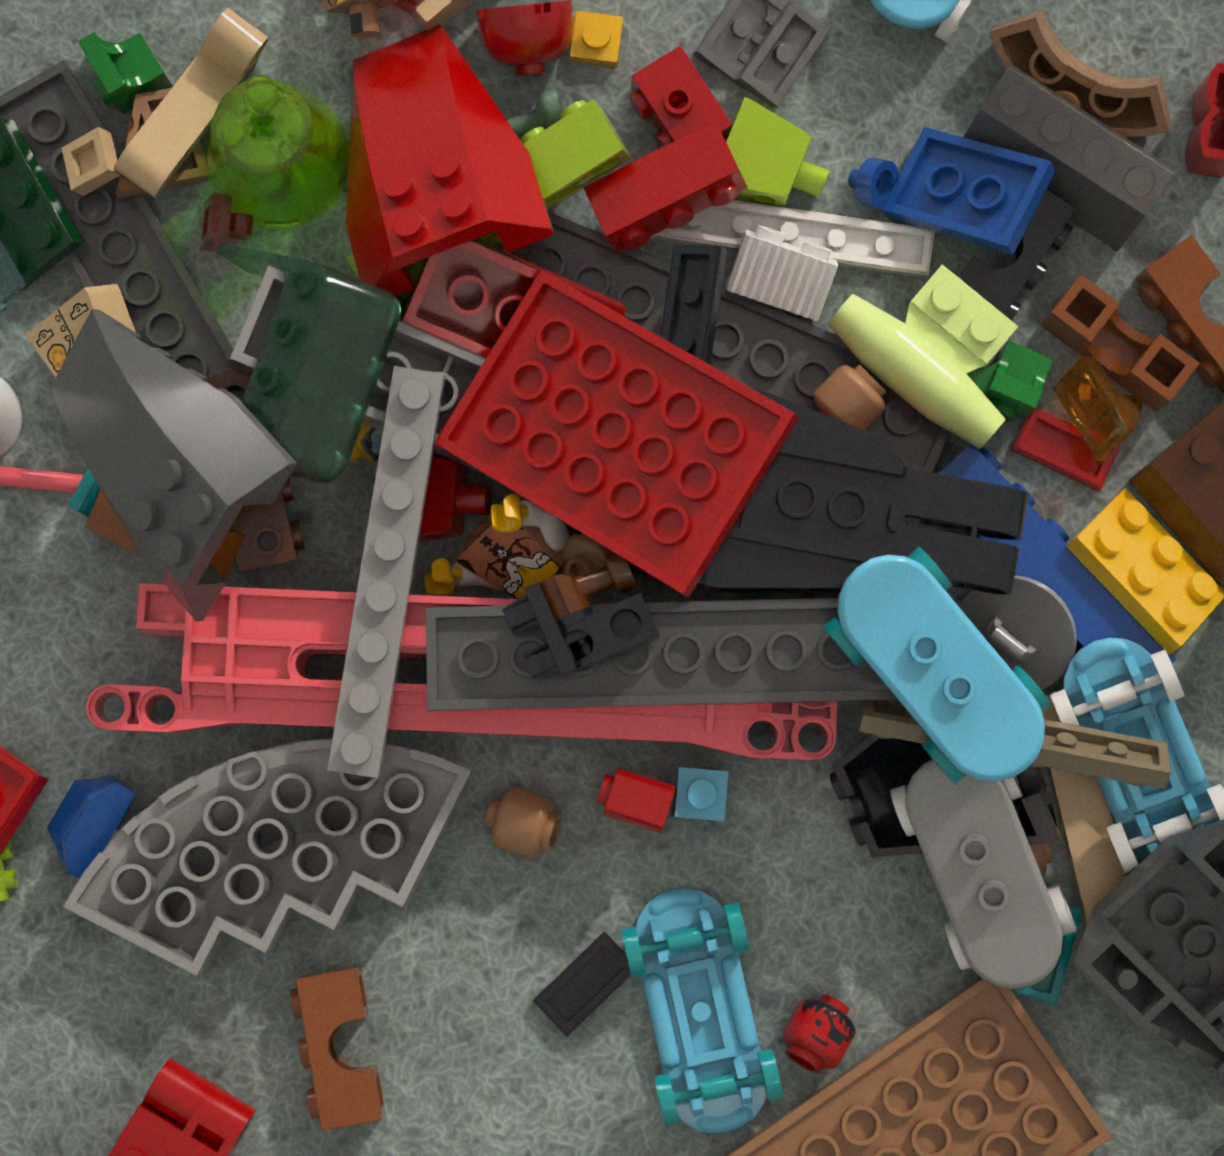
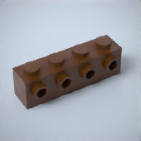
M236 370L205 376L207 377L206 382L217 389H226L237 396L282 446L277 424L267 426L263 407L273 405L267 383ZM289 478L273 504L244 505L233 522L231 528L244 534L235 557L238 573L296 561L295 550L305 548L299 520L288 521L285 502L294 501Z

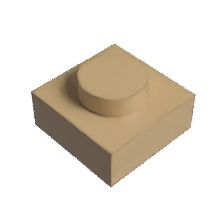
M97 127L61 148L70 189L73 192L85 196L121 176L120 173L114 170L117 156L111 132Z

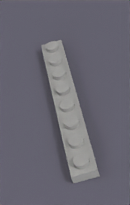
M398 366L393 367L328 771L380 778L446 377L442 373Z

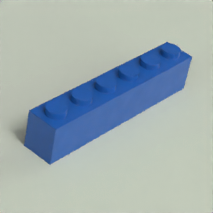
M972 444L967 446L938 473L1011 487L1029 493L1020 484L1014 483L1011 485L999 472L1002 468L1001 464L991 452L984 447L978 450ZM1030 493L1021 540H1001L976 535V538L1006 543L1019 548L1015 575L1041 582L1052 589L1064 601L1076 627V652L1093 641L1109 637L1128 639L1144 647L1150 654L1164 650L1066 547V542L1069 540L1068 534L1053 519L1048 518L1045 521L1032 507L1035 504V500ZM1168 654L1171 663L1177 660L1172 654Z

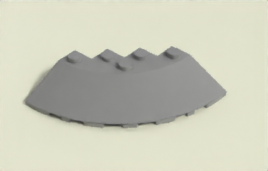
M332 739L293 742L291 744L253 751L229 759L224 763L206 769L196 776H191L159 796L157 801L137 816H134L121 828L122 831L107 845L103 852H99L84 871L63 908L195 976L207 974L228 934L264 953L275 951L295 911L332 930L341 929L362 888L401 907L409 906L435 854L472 771L438 756L392 744H385L381 774L378 779L328 771Z

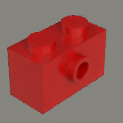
M681 45L632 75L631 90L633 93L628 95L630 103L642 120L649 117L659 131L654 135L659 148L715 120L725 141L728 139L732 123Z

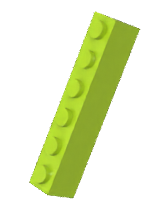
M594 99L587 103L584 100H580L569 105L560 113L561 120L545 130L543 127L535 128L520 138V141L532 158L547 211L584 189V186L598 180L631 159L630 154L605 112ZM495 231L476 238L491 246L500 242ZM352 253L346 259L359 279ZM425 259L408 265L413 285L417 280ZM411 291L376 304L374 307L387 312L407 301Z

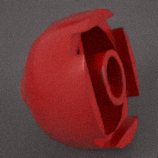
M572 0L476 10L478 30L485 50L499 64L516 66L517 75L546 72L545 63L560 58L569 48L573 37L574 15Z

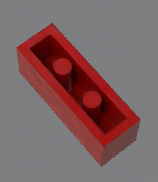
M715 120L583 188L605 237L618 253L624 249L634 250L645 245L650 240V236L666 228H678L689 223L696 213L712 205L717 207L730 203L738 196L740 191L748 187Z

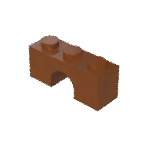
M1191 235L1145 268L1135 278L1140 285L1137 287V293L1146 307L1152 311L1158 309L1167 320L1169 325L1166 326V331L1173 343L1180 349L1188 348L1200 363L1196 371L1201 380L1210 388L1217 386L1221 393H1223L1224 325H1218L1210 321L1204 315L1200 306L1202 290L1221 273Z
M1080 274L1040 325L1153 411L1157 412L1171 402L1200 363L1163 335L1159 334L1156 337H1148L1134 330L1118 315L1116 309L1120 303Z
M361 966L336 969L297 978V988L291 989L290 997L295 1019H303L306 1038L299 1039V1053L303 1068H311L314 1088L307 1090L311 1118H319L321 1131L382 1120L386 1112L378 1065L374 1064L363 1067L347 1065L341 1061L334 1049V1035L341 1024L364 1019L369 1015Z

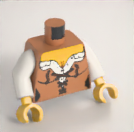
M512 491L499 505L493 504L491 506V513L470 532L455 559L456 563L453 565V568H451V563L444 558L436 559L432 563L431 573H427L424 576L426 592L431 596H447L454 591L455 586H484L503 591L515 599L527 595L524 588L563 574L561 566L565 560L561 550L573 534L568 530L565 522Z

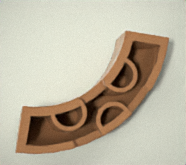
M1044 9L1009 20L989 31L994 48L1005 69L1011 64L1124 137L1151 136L1169 132V107L1162 75L1145 78H1123L1105 74L1087 66L1075 58L1060 43L1047 20Z

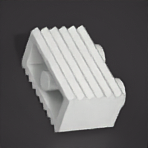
M758 225L756 232L745 229L726 283V290L818 321L838 268L837 260L829 258L831 250L808 241H804L802 248L784 243V233Z

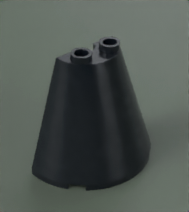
M871 734L832 765L835 771L830 773L833 789L840 801L849 799L856 814L855 817L849 819L852 833L859 846L867 845L871 857L923 853L916 835L907 837L890 793L891 789L902 785L908 786L912 775L923 763L931 760L930 756L921 746L922 743L896 738L883 739ZM1029 766L1025 771L1016 775L1023 797L1014 799L1012 802L1029 844L1051 843L1060 839L1057 817L1051 803L1046 804L1044 800L1045 788L1047 786L1040 768Z

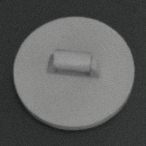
M1015 575L1011 595L991 594L972 590L959 607L1012 670L1017 665L1020 666L1041 690L1050 687L1063 676L1070 660L1075 655L1077 633L1073 617L1064 601L1052 589L1039 581Z

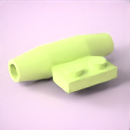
M943 264L909 303L905 323L855 294H852L828 323L831 329L868 371L928 420L973 446L981 449L1005 421L1006 418L967 374L985 367L1018 326Z

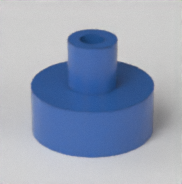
M869 158L861 165L859 170L854 169L850 172L848 184L850 188L855 189L856 198L860 204L882 209L899 177L897 166L892 161Z

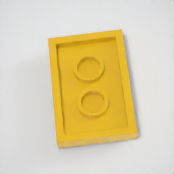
M1126 488L1118 493L1066 545L1076 558L1169 655L1186 642L1224 598V590Z

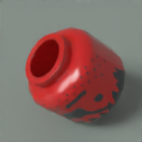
M826 994L822 996L821 1000L815 998L802 999L782 1033V1040L787 1046L785 1051L787 1057L802 1068L816 1074L820 1073L822 1069L836 1068L856 1033L855 1025L847 1016L849 1008L840 1000Z

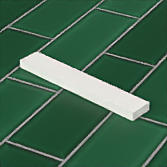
M733 200L722 206L716 207L712 205L696 213L689 223L681 227L666 228L650 236L651 239L692 245L722 246L727 250L738 251L745 229L756 232L758 225L784 233V243L802 248L804 241H808L830 249L831 254L829 258L837 260L838 266L928 278L935 232L910 225Z

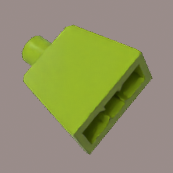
M744 97L726 141L748 187L740 191L735 199L785 207L792 188L819 198L830 170L804 161L812 137L805 131Z

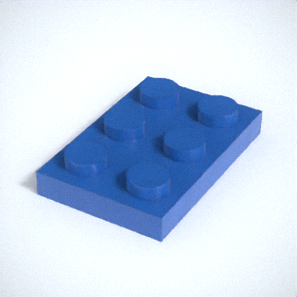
M924 127L882 211L889 219L1013 255L1056 170L1049 160Z

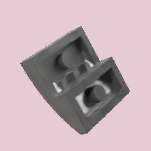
M729 0L692 55L762 101L776 108L830 29L795 1L785 3L783 0ZM767 26H769L770 28H769L768 31L765 33V35L763 36V38H761L760 36H761L762 33L765 31V29L767 28ZM754 45H756L757 47L752 52L750 57H748L747 55L750 53Z

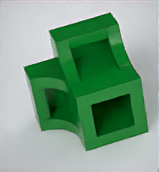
M95 32L78 41L85 56L98 75V78L91 82L106 107L115 102L124 115L131 111L135 94L172 87L141 33L119 43L104 41Z
M1008 340L1001 348L993 365L980 368L967 375L1006 418L1005 421L1014 422L1016 417L1024 420L1036 409L1053 359Z

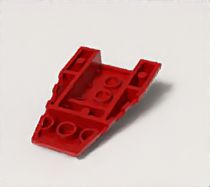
M441 24L353 60L346 227L364 301L368 307L415 290L408 265L495 231L507 253L554 235L529 152Z

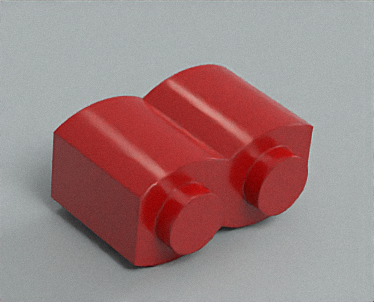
M1217 63L1198 86L1193 97L1192 117L1195 128L1191 132L1186 144L1185 162L1189 173L1223 178L1224 64Z
M618 768L615 777L605 774L596 803L605 805L603 816L661 834L676 786Z

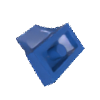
M111 775L98 779L74 780L47 826L56 845L59 862L69 874L79 879L99 852H103L136 796V793L124 782Z

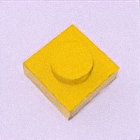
M576 11L570 61L617 67L623 17Z

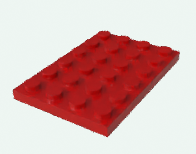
M540 270L434 443L689 598L799 417L793 411L554 276Z

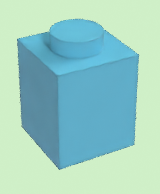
M678 767L673 817L725 822L729 771Z

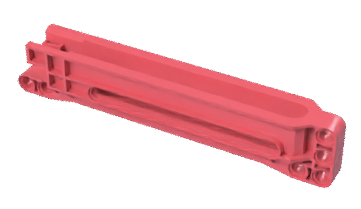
M139 583L136 629L149 636L184 637L181 674L182 694L179 691L160 686L103 685L93 690L88 697L86 703L87 716L98 728L120 732L180 734L241 724L334 728L342 681L310 679L307 674V667L311 659L319 655L346 656L356 592L223 587L203 621H195L165 584ZM410 595L400 658L426 660V608L508 606L517 599ZM395 683L388 731L685 743L749 759L812 761L822 759L834 748L837 728V702L427 711V684ZM118 694L124 701V712L118 720L110 722L104 715V704L109 697ZM168 696L174 703L175 712L170 721L160 724L153 716V708L159 699ZM756 722L767 723L774 731V743L767 750L754 748L748 740L749 728ZM806 724L816 725L821 729L824 736L822 747L813 753L804 750L798 740L799 731Z

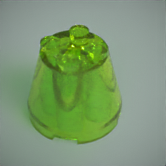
M255 75L228 91L217 106L211 122L206 146V163L209 179L224 205L242 220L262 228L302 226L326 213L342 194L343 186L348 176V137L339 117L322 99L283 81L269 78L266 75Z

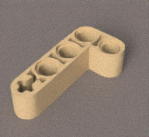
M225 9L207 34L198 55L124 149L114 166V170L152 197L157 198L240 89L238 86L249 69L253 70L269 37L231 9Z

